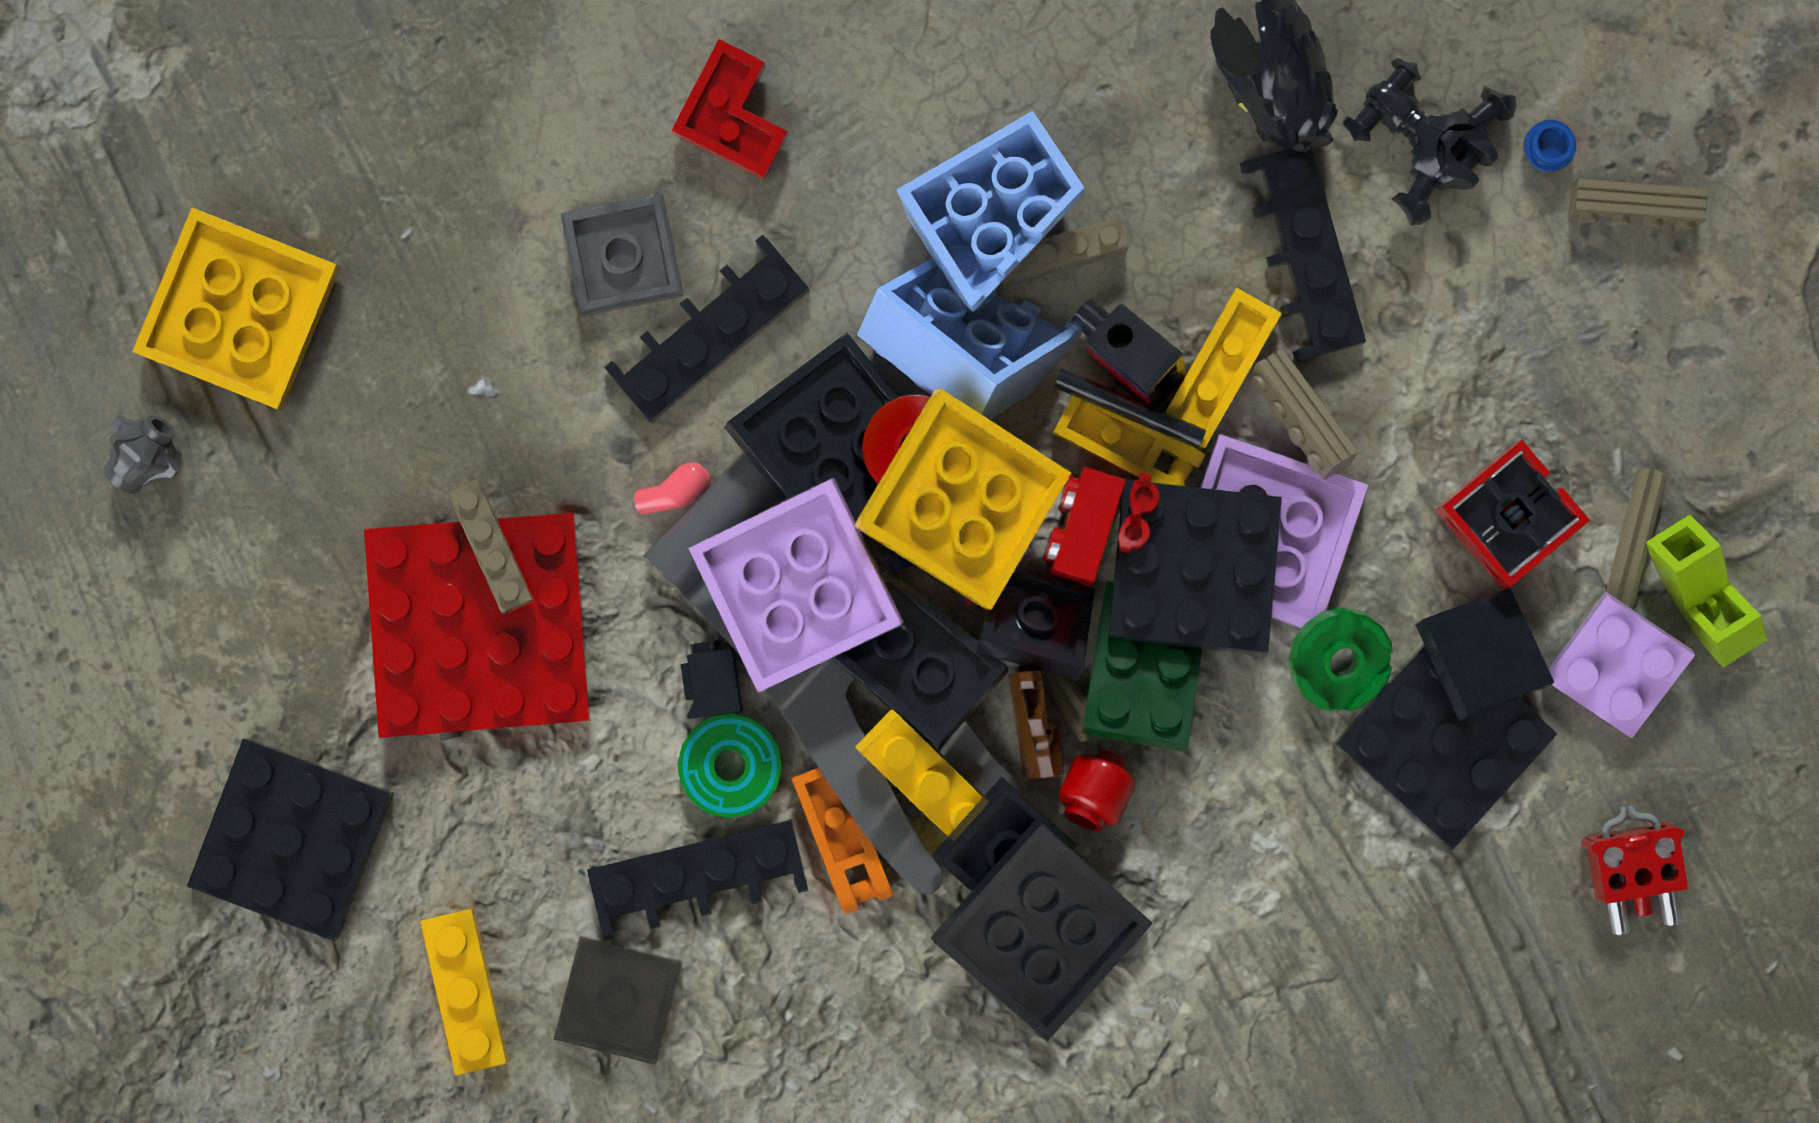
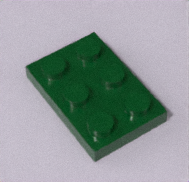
M1107 581L1081 734L1186 752L1190 739L1203 649L1108 638L1113 582Z

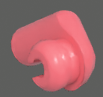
M688 462L680 465L661 485L638 489L634 495L637 511L644 515L687 507L699 494L708 489L711 481L708 470L696 462Z

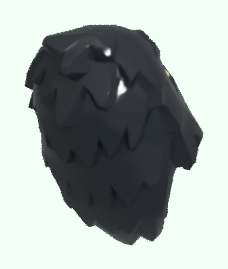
M1261 0V2L1255 3L1261 43L1259 41L1256 42L1241 17H1237L1234 20L1223 7L1219 8L1215 12L1214 27L1210 30L1215 61L1226 78L1238 106L1249 112L1253 118L1259 137L1273 145L1301 152L1329 145L1333 141L1329 129L1338 113L1333 98L1332 79L1330 73L1326 70L1323 49L1312 29L1311 21L1304 14L1295 0Z

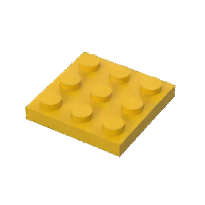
M191 208L132 352L282 411L341 267L203 211Z
M935 389L854 527L978 605L991 610L1070 477L1071 472L943 389Z

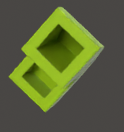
M1691 515L1686 516L1646 541L1654 566L1676 607L1701 643L1723 668L1767 641L1762 616L1730 584L1721 545Z

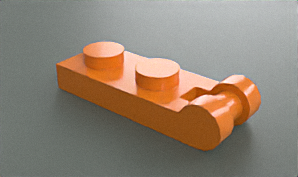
M819 768L791 778L844 914L847 915L859 910L858 904L875 897L880 902L894 896L876 848L846 810ZM864 863L869 878L850 884L845 870Z

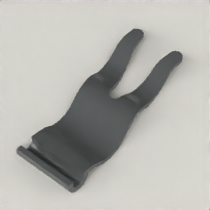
M744 452L643 555V558L652 567L657 568L692 603L739 656L740 654L689 548L784 502ZM830 658L765 689L846 810L881 856L917 892L931 894L937 891L943 882L941 868L916 835L886 777L855 747L865 737L846 698L849 684L856 679ZM966 721L940 750L920 735L983 797L1001 777L1021 793L1018 781L995 760Z

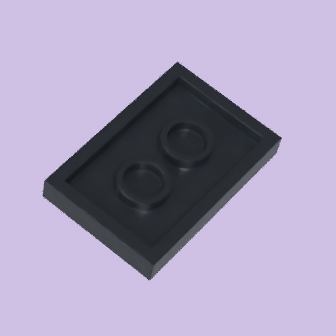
M888 568L881 576L904 623L831 659L940 750L1004 678L1009 669L1000 659L977 653V640Z

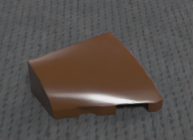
M1031 671L1008 674L1023 778H1046L1065 774L1059 722L1048 723L1043 672Z

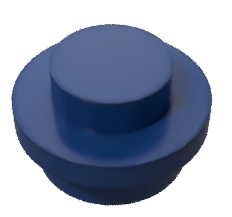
M1544 120L1535 124L1527 132L1523 142V151L1527 161L1535 169L1542 172H1556L1566 167L1574 158L1577 147L1572 130L1557 120Z

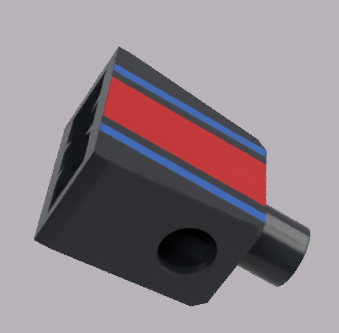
M1089 299L1073 316L1071 323L1088 336L1085 343L1089 358L1134 399L1158 408L1186 376L1184 354L1125 305H1118L1109 314L1093 299ZM1119 343H1129L1126 347L1115 348Z

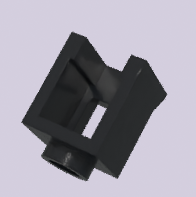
M721 640L690 644L691 654L687 655L688 663L680 664L685 700H693L687 718L694 719L742 712L743 707L734 649L722 650Z

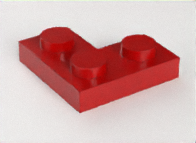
M718 39L671 130L673 135L764 181L788 137V131L744 109L766 67L765 62Z

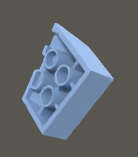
M1033 111L897 189L909 222L956 296L972 312L976 310L1086 193L1084 186Z
M932 258L877 288L857 335L881 357L886 358L913 380L919 388L925 390L930 395L933 394L935 389H943L991 420L1033 393L1080 338L1082 331L1069 322L1062 329L1039 317L1042 308L1027 300H1024L1021 305L1012 303L997 295L996 289L972 312L956 296Z

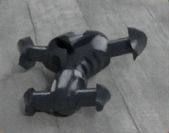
M1396 58L1391 61V65L1395 69L1386 81L1383 80L1379 84H1375L1367 91L1365 95L1366 100L1363 103L1364 108L1355 119L1346 116L1343 120V125L1350 132L1353 141L1370 142V132L1379 121L1388 127L1392 134L1398 132L1399 134L1402 133L1405 138L1408 137L1409 143L1413 147L1411 150L1413 169L1410 174L1415 176L1416 179L1408 194L1399 192L1391 199L1403 210L1409 225L1414 226L1421 225L1431 219L1430 205L1427 201L1434 188L1440 191L1445 189L1468 190L1473 189L1477 185L1479 178L1472 172L1478 164L1492 166L1498 159V153L1488 139V133L1484 127L1495 118L1499 121L1512 119L1515 115L1517 104L1515 95L1500 93L1484 85L1481 93L1483 102L1470 113L1462 108L1448 115L1426 116L1424 111L1419 110L1420 106H1417L1419 101L1404 93L1411 82L1422 79L1418 72L1417 63L1406 62Z

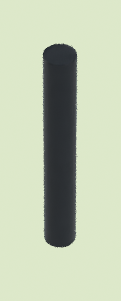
M1061 368L1053 386L1058 390L1199 449L1206 433L1204 428Z

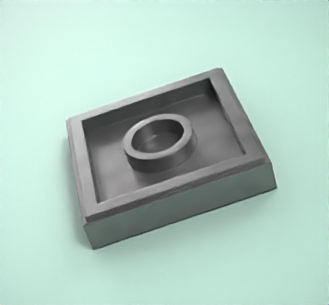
M663 193L560 213L582 317L684 296Z

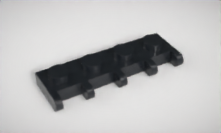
M1312 148L1307 152L1286 149L1241 162L1242 174H1251L1260 170L1262 172L1270 202L1253 207V215L1255 219L1274 215L1284 251L1266 257L1268 268L1287 264L1296 294L1297 302L1280 307L1282 318L1301 314L1310 347H1302L1292 352L1294 361L1301 362L1365 344L1364 331Z
M763 234L755 242L758 249L766 257L741 278L726 264L719 272L731 286L701 311L688 298L684 299L680 306L691 319L660 345L648 331L642 334L640 339L650 349L651 353L627 373L623 374L621 368L612 360L604 366L606 371L650 423L655 421L809 292L808 286Z
M792 819L587 869L601 932L605 941L615 938V926L612 922L614 917L645 910L650 929L661 927L658 912L659 906L695 897L701 917L712 915L708 894L744 885L748 886L752 904L763 902L759 882L789 874H794V884L798 893L809 891Z

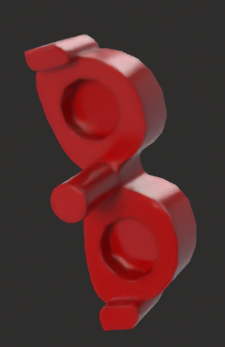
M1141 472L1138 479L1132 485L1129 498L1131 515L1125 519L1120 528L1118 536L1119 551L1129 553L1132 550L1142 548L1148 541L1149 525L1141 516L1154 512L1159 502V491L1155 484L1151 482L1150 474Z

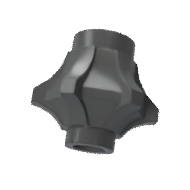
M122 415L114 419L112 422L113 435L109 439L112 450L109 461L103 469L104 475L111 484L124 492L136 494L143 486L148 485L153 480L173 478L178 475L181 470L175 461L183 453L178 446L173 444L172 439L175 436V431L168 422L157 416H149L144 421H133Z

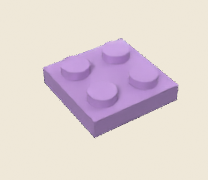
M1605 592L1548 669L1555 682L1551 685L1632 739L1694 658L1695 653L1692 649Z

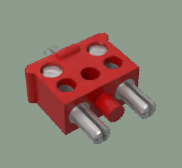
M1635 805L1619 807V815L1604 824L1602 834L1586 836L1581 841V846L1587 849L1595 898L1608 905L1612 933L1614 935H1622V933L1627 934L1631 931L1626 900L1633 899L1636 916H1648L1654 914L1652 896L1659 895L1663 923L1668 926L1682 923L1677 891L1688 889L1680 841L1684 837V830L1668 822L1659 823V820L1650 813L1637 812ZM1628 813L1633 819L1649 821L1652 824L1610 832L1612 827L1625 821ZM1667 864L1668 869L1666 873L1661 875L1662 867ZM1642 869L1641 877L1635 880L1636 872ZM1616 873L1615 882L1609 885V878Z

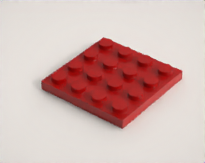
M574 512L497 518L530 593H532L535 599L534 602L508 614L501 613L460 521L364 529L379 738L591 721Z

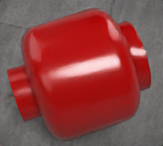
M1099 749L1096 755L1082 754L1077 756L1073 760L1059 790V801L1065 807L1064 816L1078 826L1096 832L1102 831L1103 826L1111 827L1118 824L1135 791V780L1125 769L1127 762L1119 755L1103 749Z

